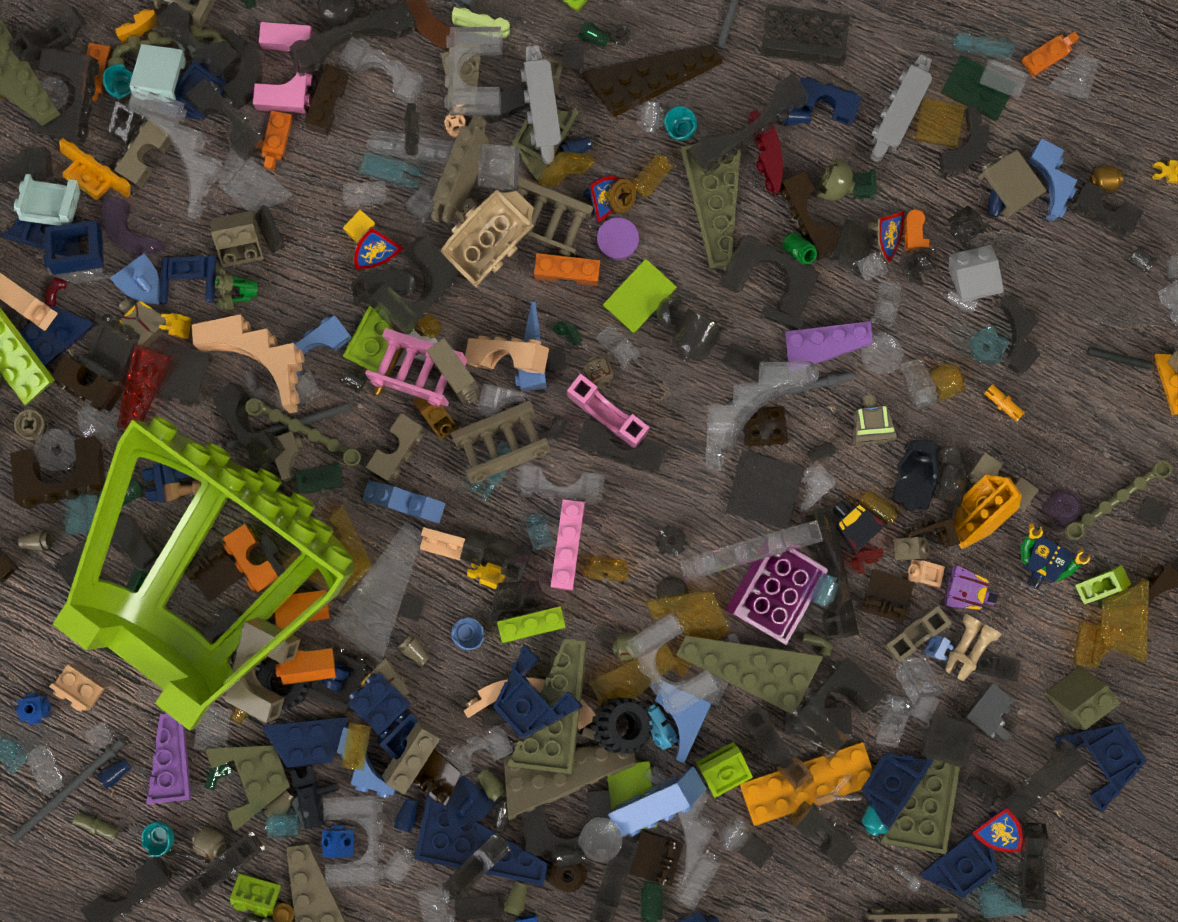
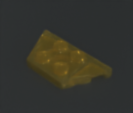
M1142 579L1139 581V584L1132 588H1125L1117 595L1110 596L1102 601L1101 642L1134 659L1146 662L1149 581Z

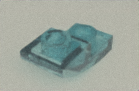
M297 813L269 815L265 825L267 838L298 836L300 819Z

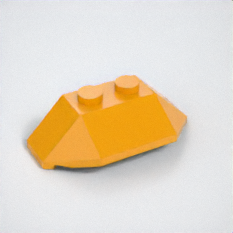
M986 474L957 501L953 524L961 549L991 535L1019 509L1022 494L1010 478Z

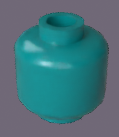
M868 805L862 818V824L867 827L866 832L874 836H878L879 833L886 834L888 830H886L872 806Z

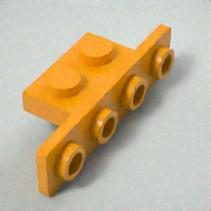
M63 138L59 141L60 152L73 161L63 172V178L66 180H77L79 189L95 200H98L110 187L126 198L130 196V184L125 178L117 176L109 167L101 165L90 154H85L79 150L74 143L68 142Z

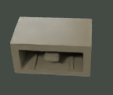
M253 211L211 219V235L222 267L264 259L259 228Z

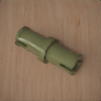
M78 811L72 823L89 830L90 834H99L111 839V841H114L119 832V827L112 826L103 822L99 817L93 818Z

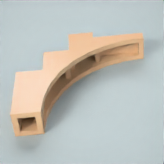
M241 314L192 324L193 344L200 352L215 350L232 351L249 356L260 362L274 377L280 392L282 406L289 414L298 412L297 404L300 403V399L295 388V384L298 383L296 372L302 371L304 355L302 350H299L294 343L278 346L275 335H272L268 329L252 331L249 321H246Z

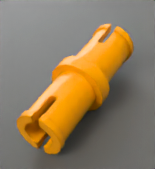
M994 384L984 393V395L998 405L997 408L999 410L1002 409L1015 422L1025 413V411L1011 401L1009 395L1003 394Z

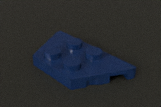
M207 46L203 48L176 83L174 90L175 103H161L157 108L160 113L204 120L227 91L229 86Z
M74 215V218H73L72 223H77V219H76V216H75V215ZM18 217L14 221L16 223L7 232L4 231L1 237L46 251L42 240L43 236H45V227L56 225L22 221ZM79 237L56 240L55 254L64 257L82 255Z
M51 305L50 308L58 314L45 331L31 322L19 333L43 365L47 367L96 325L92 321Z
M348 717L263 725V730L287 768L332 762Z
M885 753L862 787L863 794L886 830L890 831L934 761L932 758L918 759L913 758V756H897L896 754Z
M971 832L949 849L946 854L940 856L918 874L922 878L964 898L998 870L993 856V849L979 841Z

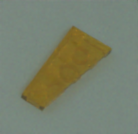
M665 643L635 660H631L590 680L589 683L600 704L608 702V699L611 698L635 699L653 682L657 681L671 669L677 661L668 643Z

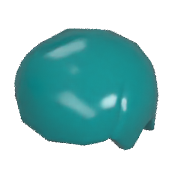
M122 64L109 66L103 74L105 90L117 99L128 98L132 95L130 82L133 72L129 71Z
M676 106L669 110L664 118L667 132L674 140H688L696 132L698 126L697 119L694 113L687 107Z
M154 821L145 826L141 834V846L148 851V855L151 857H160L167 853L175 840L171 827L161 821Z

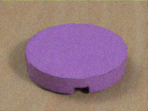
M621 217L605 221L597 234V244L601 253L613 260H624L630 257L637 249L639 243V234L635 225Z

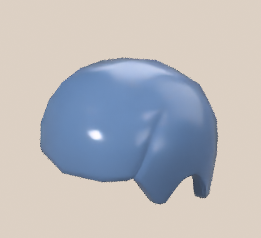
M465 617L457 620L451 630L453 643L462 650L470 651L479 648L485 639L483 626L474 618Z

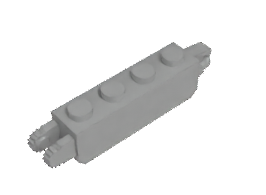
M539 45L526 47L524 69H520L522 82L526 81L527 90H523L525 103H529L530 111H527L528 124L533 126V132H530L531 145H535L536 150L541 151L543 163L550 165L555 159L554 148H557L561 143L551 65L546 59L543 60Z
M920 55L914 65H910L908 71L903 70L898 80L902 82L899 89L895 87L889 99L893 100L890 107L885 106L880 115L883 118L881 125L876 124L871 133V136L874 137L871 144L875 145L870 155L871 161L875 163L881 161L886 151L889 153L894 152L899 146L932 80L931 74L928 72L932 59Z

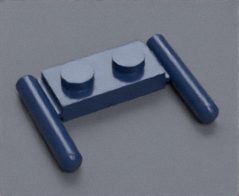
M217 257L162 258L159 303L162 305L168 303L169 280L207 279L205 300L208 303H212L215 293Z

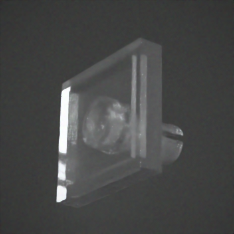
M479 144L478 186L518 190L519 146Z

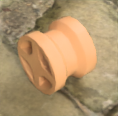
M457 112L448 114L444 121L446 131L452 137H457L461 126H466L465 118Z

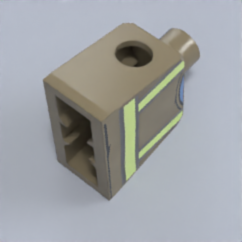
M875 395L862 397L864 409H857L854 412L853 446L895 441L897 436L888 407H877Z

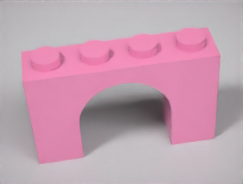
M261 22L259 34L261 48L264 50L287 51L294 54L299 60V68L295 77L285 84L255 83L253 105L256 110L261 111L272 110L276 112L307 114V107L311 105L309 87L313 86V74L310 73L311 66L315 65V54L312 51L313 46L317 44V34L308 25Z
M581 373L568 388L567 397L634 450L648 434L649 426L635 415L628 416L616 408L599 393L598 387Z
M563 499L551 588L573 591L585 502Z

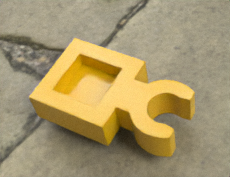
M1169 160L1167 166L1162 162H1156L1152 165V168H1158L1161 171L1160 174H1154L1152 179L1159 180L1167 177V183H1178V161Z
M161 314V317L166 319V324L159 325L160 329L169 330V335L181 339H189L192 318L180 314Z
M472 560L471 567L477 570H467L468 577L473 579L479 577L480 584L500 590L508 574V569L489 562L484 567L476 560Z

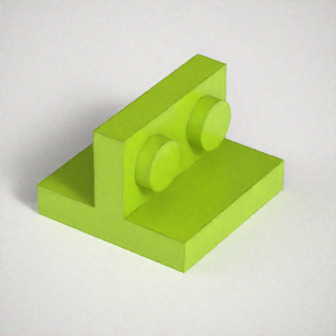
M734 742L696 762L714 798L753 778L740 749Z

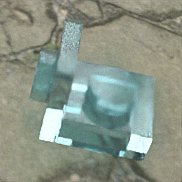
M533 515L524 521L534 551L554 545L545 515Z
M3 736L0 738V762L7 772L14 775L28 757L18 743Z

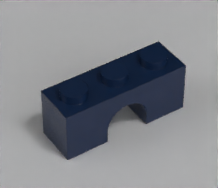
M801 77L792 107L812 112L817 102L827 101L833 107L831 120L851 126L862 97L857 96L858 94L854 91L839 90L833 84L824 85L818 83L814 78Z

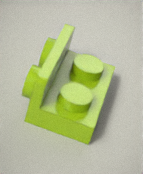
M239 874L230 896L231 905L239 911L245 912L247 909L254 911V914L260 917H273L281 885Z

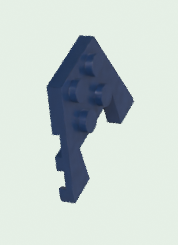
M526 645L522 646L519 658L511 668L512 672L508 681L504 683L493 706L522 739L533 735L583 707L571 692L568 691L552 707L527 680L525 675L540 659Z
M1122 722L1054 737V740L1065 756L1086 745L1109 781L1090 793L1091 798L1101 812L1107 808L1111 800L1120 793L1119 791L1133 778L1147 761Z

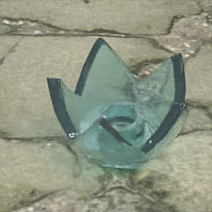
M989 326L971 337L970 351L974 359L979 363L997 364L1001 362L1002 354L1007 349L1009 341L1004 337L998 336L994 327ZM983 345L989 346L988 352L983 350Z

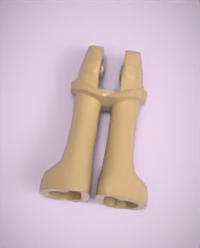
M965 614L962 620L966 626L964 635L954 651L948 655L949 660L945 669L947 673L952 674L959 662L964 663L958 675V679L964 681L977 668L976 664L989 643L998 640L1001 636L1000 632L968 614ZM981 630L980 637L969 656H966L967 649Z

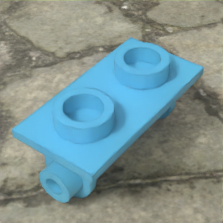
M653 704L647 708L649 710L647 715L652 717V721H649V723L653 725L652 730L649 731L653 735L655 744L664 750L678 741L676 738L678 735L669 723L665 726L661 725L666 720V717L659 706L656 707Z

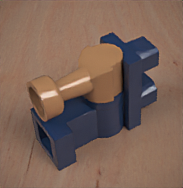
M161 463L153 464V467L142 470L144 481L155 480L156 488L146 490L147 501L164 503L178 500L181 496L193 493L195 496L201 486V481L193 480L192 485H180V479L191 478V476Z

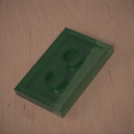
M960 55L940 93L996 122L1010 98L1016 83Z

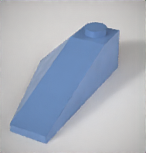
M536 301L531 302L524 342H528L529 339L541 341ZM518 369L519 374H515L516 387L521 386L522 392L547 389L545 372L544 374L530 373Z

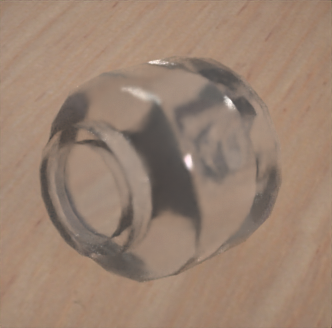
M644 102L643 105L637 108L636 124L639 127H643V132L655 133L656 128H662L664 125L665 109L658 102Z
M734 817L733 819L726 820L718 836L722 842V847L733 852V850H742L751 832L747 822Z

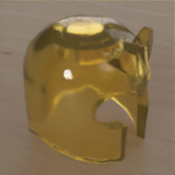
M949 363L941 364L928 371L930 395L940 392L939 398L935 400L936 402L956 396L959 392L966 391V388L963 387V375L957 366Z

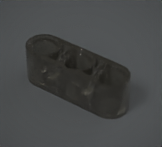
M526 81L487 97L480 102L488 124L498 122L530 108L529 103H525L523 90H527Z

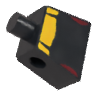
M842 500L833 508L841 517L834 525L853 554L857 553L886 526L882 520L859 503L850 509Z

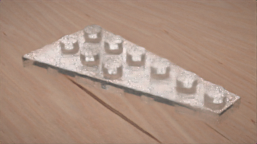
M408 521L405 522L329 625L379 663L384 660V655L423 538L421 536L422 531Z

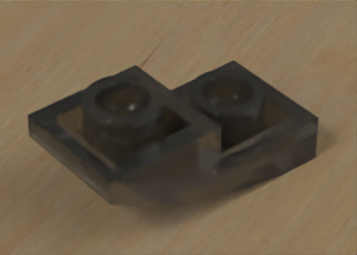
M982 653L976 664L977 668L972 673L1017 682L1021 660Z

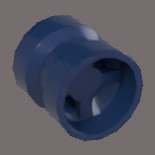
M334 661L336 678L322 679V684L331 690L341 691L344 686L343 681L345 678H348L351 670L344 664Z

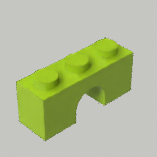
M561 606L497 622L502 643L566 628Z

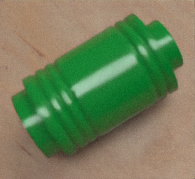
M790 233L784 238L782 243L783 250L800 263L810 264L816 259V247L797 233Z

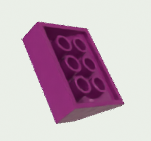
M766 536L725 611L787 645L828 569L781 540Z

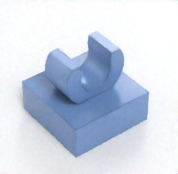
M936 635L931 637L923 653L938 660L943 659L947 661L948 657L944 656V653L947 649L953 651L954 648L950 645V640Z

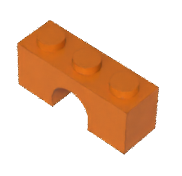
M536 253L534 270L536 280L556 282L557 279H566L581 285L598 286L600 260Z
M244 524L223 537L226 542L223 544L229 555L233 554L236 558L235 565L241 573L245 572L248 577L246 582L252 591L256 590L257 593L264 592L281 576L270 560L260 565H255L251 562L250 552L260 542L249 525Z

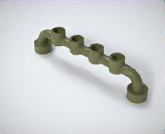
M191 25L189 27L190 32L182 33L179 28H172L169 30V36L161 37L159 32H151L148 34L147 40L141 41L139 36L133 35L127 38L128 43L121 44L113 50L111 59L107 61L108 67L114 64L125 66L124 59L120 58L121 54L129 51L137 53L140 51L141 44L162 47V45L168 44L180 45L190 40L198 42L204 38L211 37L214 39L211 42L212 52L214 54H224L229 51L228 42L222 39V36L216 30L202 29L195 25Z
M251 398L247 401L246 411L250 415L256 416L263 413L269 416L271 421H279L287 425L291 431H298L308 436L310 441H318L327 446L329 451H337L343 454V460L349 466H355L360 462V452L355 448H348L340 444L339 439L329 438L321 434L318 428L311 429L303 425L299 418H290L284 415L281 409H272L263 404L259 398Z
M1167 461L1156 462L1152 470L1142 477L1132 479L1129 486L1115 491L1112 498L1098 503L1095 510L1081 515L1078 522L1068 524L1065 528L1066 537L1070 540L1082 538L1084 527L1092 526L1097 518L1101 515L1109 514L1114 506L1127 501L1129 496L1135 491L1144 489L1152 479L1168 477L1172 472L1171 465Z

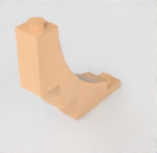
M0 273V299L45 331L58 313Z

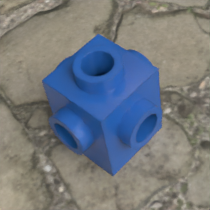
M38 693L25 694V699L18 700L16 713L21 722L28 721L29 725L42 723V718L50 717L51 706L48 696H39Z
M337 824L331 825V829L323 830V857L342 858L354 856V829H345V825Z

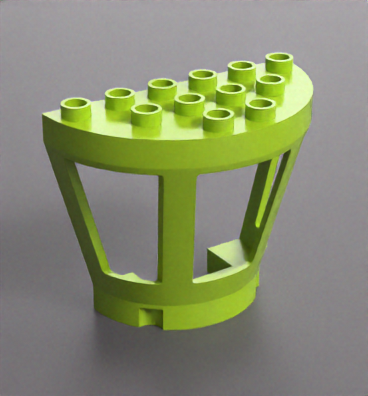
M154 416L150 423L132 420L118 441L67 602L53 622V625L85 650L110 648L163 689V692L155 704L190 731L198 726L213 702L340 593L354 571L352 556L333 535L334 531L311 515L315 505L298 493H293L289 498L279 491L278 487L282 481L276 475L263 468H259L258 472L255 473L248 468L242 467L230 460L231 455L218 445L208 442L204 446L178 434L177 427L166 419ZM139 457H143L185 473L201 481V486L139 591L134 592L118 584L99 579L136 461ZM230 498L294 544L301 551V555L212 644L193 626L166 609L165 605L226 501ZM318 568L328 584L329 591L318 598L240 668L233 672L229 659L234 655L240 643L241 629L245 622L257 617L267 621Z

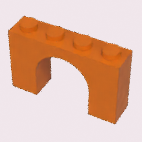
M326 590L292 594L272 614V618L276 619V624L274 625L283 630L318 598L325 594ZM328 604L307 622L330 619ZM332 648L315 651L297 650L295 659L283 664H275L276 675L281 677L283 685L336 678Z

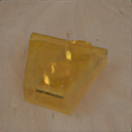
M1079 622L1073 665L1097 669L1103 656L1111 649V643L1116 636H1120L1122 630Z

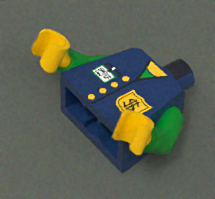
M1034 523L1029 525V533L1020 546L1021 561L1024 564L1023 569L1032 573L1027 585L1037 590L1043 580L1052 583L1055 581L1060 582L1069 577L1082 564H1087L1091 557V554L1086 558L1081 557L1080 555L1084 552V549H1079L1077 558H1075L1074 553L1042 537V526H1040L1038 531H1033Z

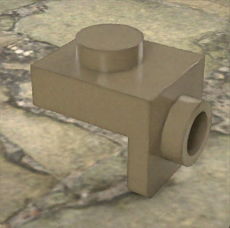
M926 538L894 539L895 560L927 559L929 544Z

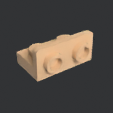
M423 527L421 550L456 560L462 559L467 542L466 539Z
M67 664L56 682L51 683L49 686L54 690L53 694L63 700L65 698L72 702L70 705L80 712L82 710H91L105 689L70 664Z

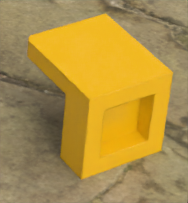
M359 210L343 227V230L358 243L375 226V222Z

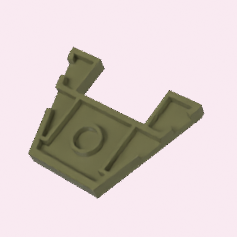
M273 745L209 748L205 750L211 768L234 760L249 804L227 812L234 831L239 829L290 787L278 752Z

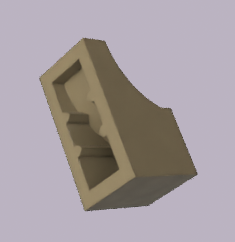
M290 431L267 440L280 476L285 482L294 479L292 473L293 463L296 457L302 454L301 447H304L300 435Z

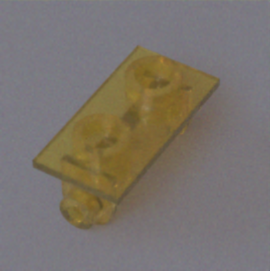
M656 154L633 182L636 191L646 199L673 168L668 163V158L664 155L659 156Z
M600 557L585 558L584 576L588 577V579L603 580V573H608L607 581L622 582V580H627L628 562H624L621 559L603 560Z
M349 723L341 767L351 770L364 769L371 726Z

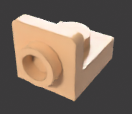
M912 560L908 569L907 580L941 588L945 567L927 561Z

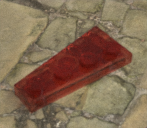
M134 345L117 422L118 428L126 430L132 420L144 421L173 356L143 345Z

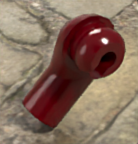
M56 277L49 283L45 289L46 305L49 307L51 305L56 306V293L59 289H66V279Z

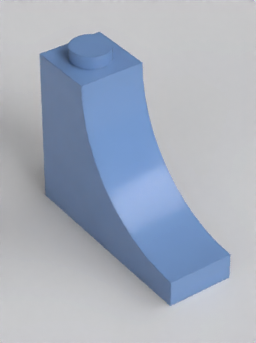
M662 681V684L657 683L652 695L656 696L654 701L665 707L676 723L679 745L675 759L684 763L711 703Z

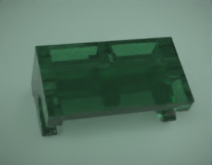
M340 463L296 472L298 490L302 495L344 487Z

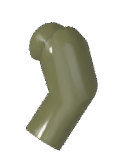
M810 633L804 634L803 643L821 647L820 655L828 657L831 655L833 646L824 637Z

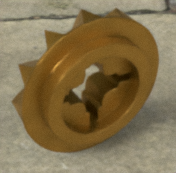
M617 179L616 183H611L612 189L608 191L610 197L607 201L611 203L610 208L614 209L615 212L625 213L634 205L636 189L630 180ZM621 192L626 193L623 194V196H621V199H618V196L621 194Z

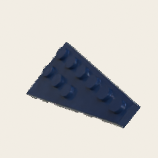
M427 796L415 854L416 860L544 885L548 865L546 861L478 821L464 827L449 828L447 805L436 803L431 796Z

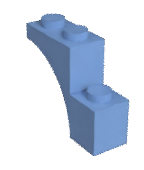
M1041 139L1036 144L1027 162L1041 173L1047 183L1050 204L1046 219L1053 222L1058 217L1061 218L1067 209V206H1065L1067 199L1071 200L1077 190L1074 187L1077 180L1058 170L1064 160L1061 157L1064 150Z
M368 480L362 501L438 524L446 504L427 496Z
M348 726L344 727L337 753L342 754V759L354 761V758H357L351 785H355V789L362 792H368L369 789L377 791L376 795L385 798L395 795L396 790L386 785L384 779L375 771L369 761L366 750L367 732Z

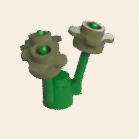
M216 263L215 287L219 289L220 295H222L218 297L217 305L220 306V310L225 309V313L228 315V310L234 309L233 303L250 302L251 297H257L258 283L255 280L225 274L224 267L218 266ZM232 286L238 287L239 295L243 296L232 298L231 293L225 292H230Z

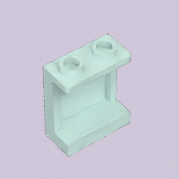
M141 44L130 82L133 97L139 100L175 103L174 90L180 69H185L186 66L183 50Z
M26 174L24 181H21L19 185V199L16 198L14 202V211H17L19 220L56 226L72 224L80 196L77 180L69 179L67 186L33 181L31 174Z

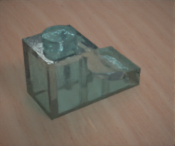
M989 883L984 884L983 888H977L980 915L982 917L995 918L1029 914L1027 904L1009 900L1004 894V889L997 886V884Z

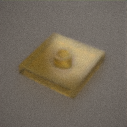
M923 98L915 141L957 148L965 106Z

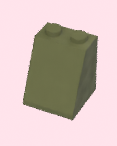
M1077 667L1045 692L1072 728L1082 730L1088 729L1120 704L1106 684L1081 667Z

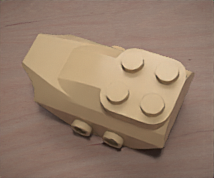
M496 190L478 208L474 206L466 214L468 218L463 224L459 222L451 230L454 234L445 243L440 253L477 288L491 271L496 273L503 266L501 261L506 255L510 258L517 251L516 245L534 226L532 223L534 207L516 190L508 193H501Z

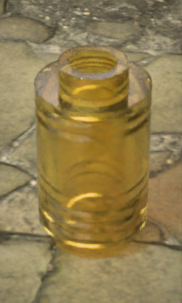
M867 490L859 501V504L885 524H892L898 516V513L895 512L897 507L876 495L873 491L869 492Z

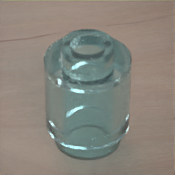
M824 574V577L819 576L812 596H814L812 602L829 607L839 587V583L836 582L837 578L828 574Z

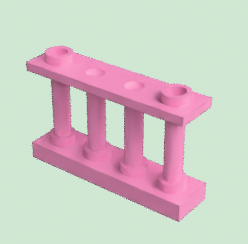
M385 328L382 336L387 341L388 348L377 372L366 370L365 374L370 379V383L377 387L384 385L428 400V403L437 407L440 405L448 407L449 402L442 395L448 382L443 374H441L434 392L423 389L434 364L426 350L435 344ZM396 349H406L407 354L396 379L385 376ZM453 350L463 365L466 366L467 359L464 354ZM422 354L427 359L415 386L405 383L404 380L415 355Z

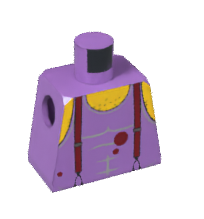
M953 566L942 606L981 610L983 603L995 605L998 593L987 590L989 584L987 579L960 566Z

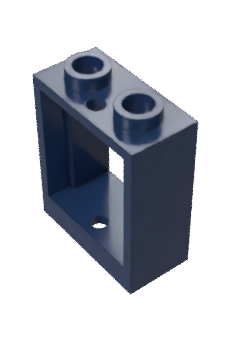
M97 220L45 227V236H43L42 240L46 254L43 255L45 267H48L53 275L104 268L103 233ZM89 236V254L62 258L55 257L56 240Z

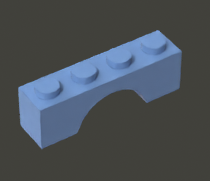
M334 315L333 317L328 316L320 322L321 325L315 330L312 328L304 333V338L299 342L294 341L292 343L299 350H302L304 355L310 349L319 346L337 351L351 341L352 337ZM300 371L296 372L298 379L301 377Z

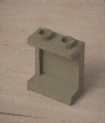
M1018 150L1011 154L1009 152L1004 153L997 159L998 162L995 164L990 162L982 168L983 173L978 177L980 181L986 178L1007 208L1002 211L1006 219L1037 200L1047 191Z

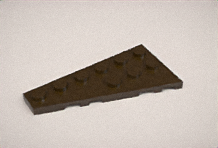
M706 45L582 72V76L613 117H616L723 62L722 56L712 45Z

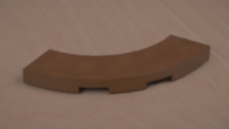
M404 0L407 14L421 35L440 48L449 51L458 50L459 29L448 27L438 21L428 9L425 0Z

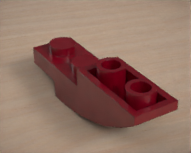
M757 109L750 112L747 125L750 132H754L756 135L755 143L758 150L763 151L758 155L757 169L760 174L763 173L765 176L764 184L769 193L772 192L773 197H776L780 191L783 174L781 145L774 125L766 128Z

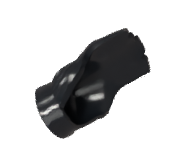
M912 440L906 443L904 447L906 453L898 463V476L892 500L910 510L915 508L917 510L929 509L939 477L940 463L938 454L940 446L928 440Z

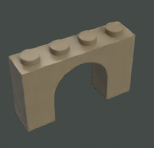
M445 338L426 350L433 360L435 367L440 374H443L448 381V385L463 405L465 403L470 405L479 398L477 395L480 394L475 380Z
M259 617L246 621L241 629L240 643L236 648L237 654L232 665L233 672L280 633L282 629ZM291 635L272 651L268 657L281 664L295 659L300 638ZM253 668L226 691L224 701L268 723L279 718L284 697L265 688L258 681Z

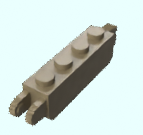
M474 115L468 126H461L432 199L435 202L431 216L434 221H440L443 218L444 222H451L456 212L463 211L464 203L470 195L489 146V139L485 135L487 122L480 115Z

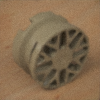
M31 409L24 410L15 418L14 429L22 438L37 441L44 438L47 434L49 422L46 416L40 412Z

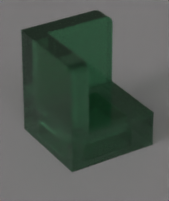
M871 169L869 173L853 174L852 181L855 182V186L852 190V198L874 199L877 194L876 170Z

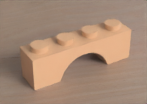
M478 336L477 339H468L465 354L466 364L476 368L494 369L502 357L510 354L515 368L525 372L544 374L549 348L542 346L541 341L533 339L524 342V340L511 338V341H507V339L502 337H494V340H490L489 337Z

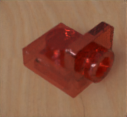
M879 548L854 553V558H851L853 570H857L858 574H865L863 560H865L866 564L879 562L878 558L884 557L883 549Z

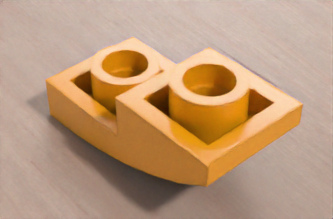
M145 9L140 11L139 14L133 15L135 23H125L121 27L115 28L117 37L122 43L128 42L127 38L129 36L136 35L140 37L160 21L157 13L154 10Z

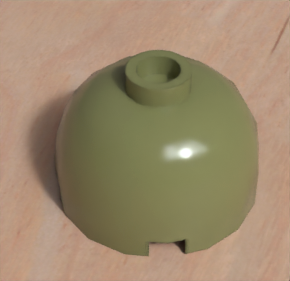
M833 157L830 160L833 164L831 167L826 166L820 177L817 188L821 190L816 192L817 197L828 201L842 199L846 193L850 194L855 186V182L852 181L853 172L850 166L844 161Z

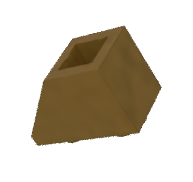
M419 397L412 400L440 440H443L451 432L458 429L442 405L439 407L431 405L427 402L428 400Z

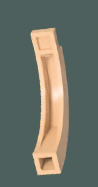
M526 677L541 693L546 680ZM508 679L495 682L477 691L482 699L478 700L476 697L466 704L468 707L464 710L466 716L469 718L486 706L496 702L504 683ZM582 698L581 704L583 707L579 713V730L593 722V716H597Z

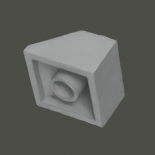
M991 245L950 254L948 271L962 302L1003 293L1004 289L999 262Z

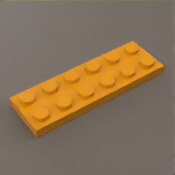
M860 742L748 780L740 784V788L753 826L862 790L873 769L864 743Z

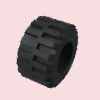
M270 657L265 659V662L258 666L259 670L255 672L258 681L265 688L284 697L282 709L291 708L302 703L304 698L310 693L309 688L312 687V683L310 681L294 683L290 693L283 695L277 693L272 686V676L276 672L275 664H279V662Z
M633 698L608 699V702L600 704L602 708L596 709L597 716H593L592 721L595 722V726H592V731L596 732L593 736L595 740H600L598 745L605 747L604 750L612 753L630 754L641 750L640 747H644L647 744L645 740L650 739L651 734H649V730H652L653 725L649 723V721H652V717L647 715L649 710L647 707H643L642 702L636 701ZM623 713L628 721V730L621 738L616 730V722Z

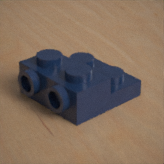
M382 672L378 675L375 673L371 674L365 680L367 685L362 690L357 688L349 696L351 701L348 703L378 735L411 705Z
M407 709L390 727H387L378 735L377 741L393 758L399 759L407 746L406 738L417 721H422Z

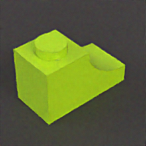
M1119 565L1079 582L1075 586L1085 605L1120 592L1130 586L1131 582L1123 566Z

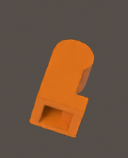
M917 209L911 210L904 219L905 252L926 251L929 248V239H923L922 225L925 222V215Z

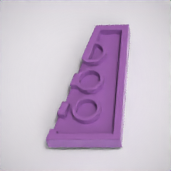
M872 322L785 331L789 374L873 344Z
M160 714L156 749L152 762V776L150 777V789L146 805L192 799L185 727L169 714Z

